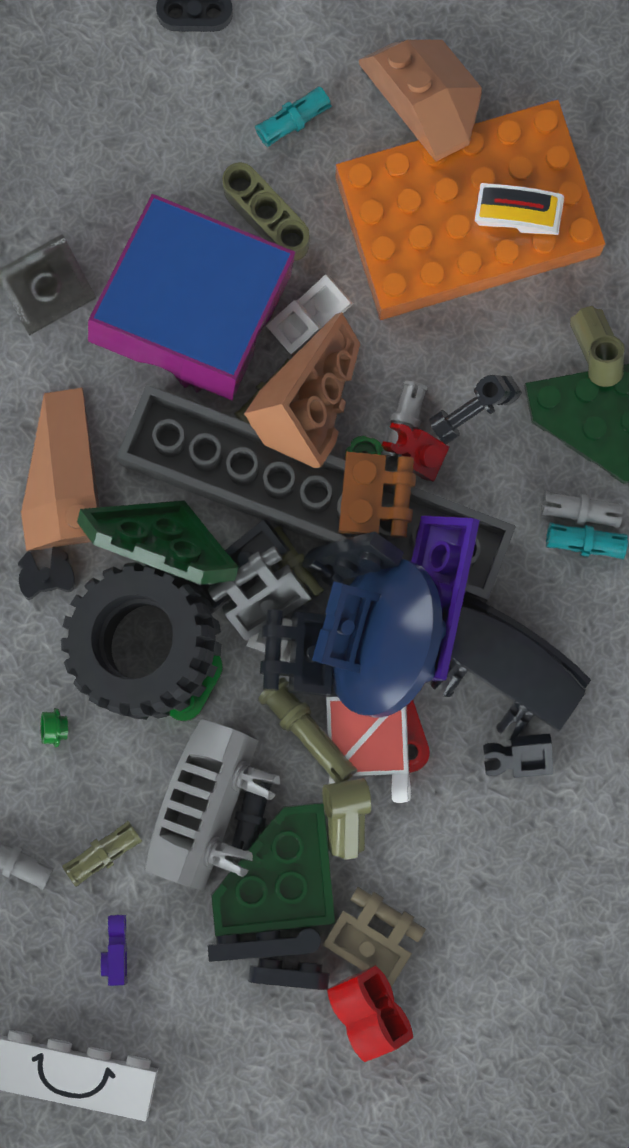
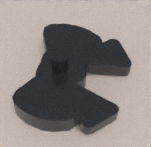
M52 547L51 567H43L38 570L31 552L28 551L18 562V566L22 569L19 574V587L27 600H31L40 592L56 589L72 592L75 586V575L70 564L67 562L69 555L57 547Z

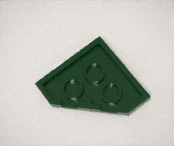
M624 364L622 379L617 384L608 387L598 386L593 383L589 378L588 371L525 383L524 387L530 417L534 425L543 431H547L588 461L597 464L621 483H629V364Z
M185 500L85 508L79 511L77 523L95 546L197 584L211 585L219 582L235 581L239 567Z
M323 802L283 806L247 850L252 852V861L240 859L237 862L238 865L249 870L247 874L241 877L236 873L229 872L211 894L215 936L335 924Z

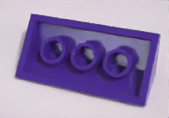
M421 516L412 562L422 566L432 577L441 601L442 620H444L447 627L446 635L440 642L435 661L436 670L432 679L434 681L447 679L480 521L475 518Z

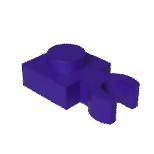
M126 915L108 916V952H101V976L108 977V986L126 985Z

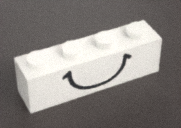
M9 1030L8 1037L0 1036L1 1091L142 1121L147 1120L158 1074L157 1068L150 1067L151 1060L130 1055L127 1056L126 1062L111 1059V1051L88 1047L87 1053L71 1050L72 1043L57 1039H48L47 1045L31 1042L32 1034Z

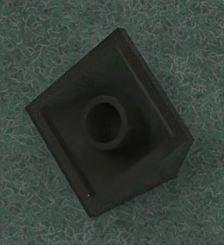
M62 234L0 268V286L29 336L96 299L92 288Z

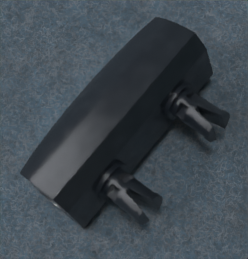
M464 594L447 674L450 681L443 696L451 697L467 671H469L514 701L501 722L496 726L500 734L515 721L516 726L511 737L520 736L533 716L538 717L557 731H560L585 695V688L591 679L569 658L535 632L501 611ZM431 680L430 685L435 690L443 681Z

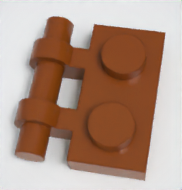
M346 452L339 533L363 535L375 531L379 534L380 521L392 522L391 537L407 538L408 523L412 522L413 510L409 509L411 488L416 486V474L413 473L414 458L398 457L397 471L389 472L385 471L386 455ZM383 486L395 487L393 507L381 506Z

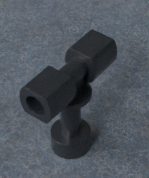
M485 376L474 388L476 397L449 415L444 410H441L432 416L429 422L439 439L444 444H448L460 436L459 426L484 409L489 414L495 412L493 405H509L515 402L522 392L512 376Z

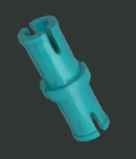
M318 86L301 99L293 103L288 101L282 105V110L269 119L255 125L256 133L262 143L269 147L292 131L299 132L304 129L305 123L332 107L331 101L323 88Z
M550 522L546 534V548L579 552L580 556L585 557L595 554L624 559L628 547V535L594 530V527L590 525L580 528Z

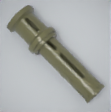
M285 677L279 678V690H264L259 696L258 701L262 705L267 704L281 720L279 724L281 728L287 730V732L292 731L335 783L348 781L353 777L352 774L357 772V768L342 754L340 749L310 716V706L306 702L301 703L293 693L288 692L287 686L289 682Z

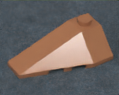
M342 312L335 314L258 392L244 413L251 427L256 431L265 446L313 468L322 467L336 444L339 431L334 428L337 414L344 412L346 401L342 398L345 382L352 380L360 347L358 338Z
M83 388L44 393L21 510L27 552L91 542L77 523L80 509L100 507Z

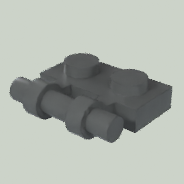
M275 546L263 553L258 551L248 557L249 562L238 569L235 581L219 582L208 588V592L215 602L227 594L232 598L231 601L222 606L224 615L245 641L262 631L263 625H267V610H282L284 617L311 600L309 591L288 564L276 572L272 570L271 566L283 559ZM259 575L262 579L261 582L247 591L242 589L241 585Z

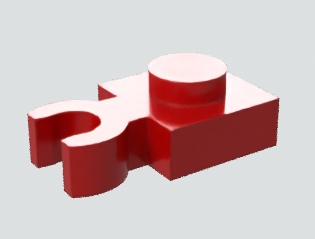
M391 423L390 428L398 433V441L396 444L383 441L381 445L383 449L390 453L414 458L413 473L424 480L434 482L450 447L424 430L413 428L412 431L407 425Z

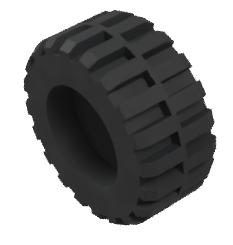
M137 562L125 563L123 570L114 566L104 570V579L101 581L95 578L90 579L84 585L88 590L83 597L76 594L70 605L76 607L72 617L65 615L62 626L69 630L68 638H61V651L68 653L70 656L69 659L64 661L67 673L76 677L73 684L81 693L88 695L89 701L97 706L134 719L147 720L151 716L159 719L170 716V710L172 709L182 711L190 706L188 698L192 695L200 697L207 689L202 684L206 676L213 678L218 667L212 665L214 655L221 656L222 644L216 641L215 636L221 633L219 621L212 617L214 608L210 601L201 595L202 591L186 579L149 565L142 566ZM146 605L159 607L167 613L172 624L173 641L170 652L164 663L153 673L142 678L127 677L119 672L113 660L112 639L120 621L136 608Z

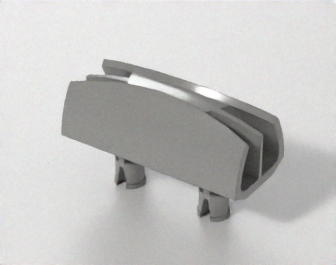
M204 719L199 721L181 755L166 791L153 832L145 871L201 891L205 890L213 865L236 873L241 877L247 874L249 870L233 862V858L252 861V852L222 843L241 789L272 800L276 794L261 786L260 783L267 782L280 785L279 775L250 767L259 740Z

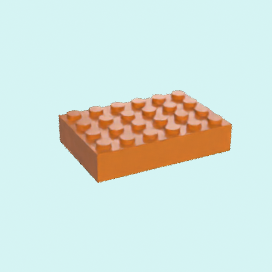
M559 100L475 123L472 129L470 144L436 162L420 141L417 140L336 164V182L380 320L600 256L605 246L603 234ZM481 183L520 186L563 194L564 203L559 234L521 233L517 228L479 226L475 222V215Z

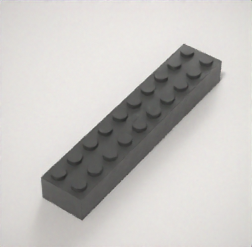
M145 385L117 455L121 466L261 520L267 519L269 523L282 526V528L324 544L359 536V534L339 533L345 460L329 454L322 467L313 468L265 446L256 431L246 422ZM383 486L382 507H393L395 487ZM416 487L411 488L409 509L413 510L412 522L408 523L407 538L391 537L392 522L380 521L379 535L404 552L402 559L412 561L421 516L461 517L480 520L464 594L486 603L516 526Z

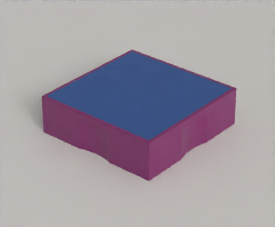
M151 194L88 319V342L134 361L161 367L185 382L233 401L254 356L257 338L262 328L271 319L289 281L296 252Z

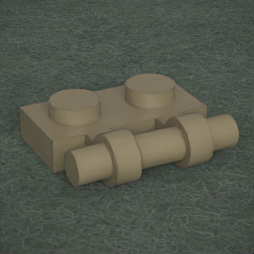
M357 887L350 901L363 908L358 918L356 919L343 911L322 945L363 971L376 965L384 973L392 987L412 954L399 946L400 941L406 935L418 943L426 929L414 922V916L406 911H403L401 914L382 902L384 899L382 896L375 892L369 894L360 887ZM373 916L393 927L388 938L368 926Z

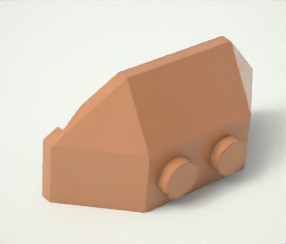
M443 40L399 41L359 59L361 68L435 162L470 144L472 129L481 100L482 87Z

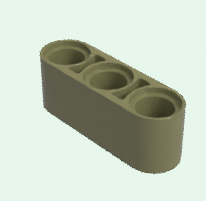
M238 162L228 166L222 177L224 195L228 202L263 239L296 252L294 261L302 259L308 252L310 241L309 229L306 224L250 165ZM239 178L250 182V186L244 191H235L230 187V184ZM262 206H271L276 210V214L270 219H262L257 216L256 211ZM295 233L303 241L296 247H289L282 242V239L287 234Z

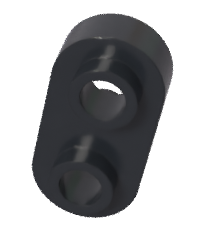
M158 0L156 4V12L160 24L170 31L216 32L226 28L233 17L231 0ZM174 8H179L183 11L182 15L177 18L171 17L169 12ZM215 8L221 14L216 18H211L207 15V12Z
M259 958L258 966L250 965L248 980L250 983L328 990L330 973L322 972L323 964L299 962L298 969L282 968L283 960Z

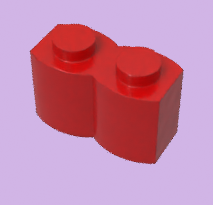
M376 965L342 980L327 990L330 1005L338 1019L346 1026L350 1044L362 1061L367 1062L395 1051L413 1039L410 1022L402 1008L394 1002L390 983Z

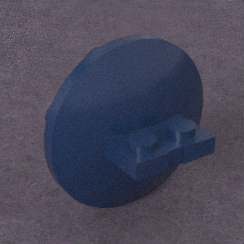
M401 559L397 567L380 569L379 572H369L357 576L350 586L333 582L325 611L327 614L323 628L320 629L312 661L333 666V688L340 701L349 710L373 718L392 715L408 705L424 684L430 682L435 675V661L440 642L444 639L447 630L446 623L442 620L441 601L437 587L432 577L422 566L405 559Z

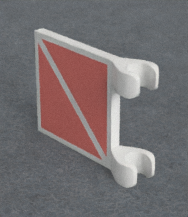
M326 697L328 737L352 765L357 768V772L352 775H392L391 792L393 802L403 803L410 801L411 785L406 706L392 715L373 718L352 712L338 697ZM329 775V784L335 783Z

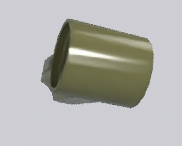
M593 305L581 308L575 316L570 318V326L588 363L589 378L598 386H613L623 376L624 344L614 336L602 309L594 308Z
M364 778L323 785L322 799L328 818V849L332 856L342 857L344 860L358 858V854L365 850V814H370L372 806L369 786Z

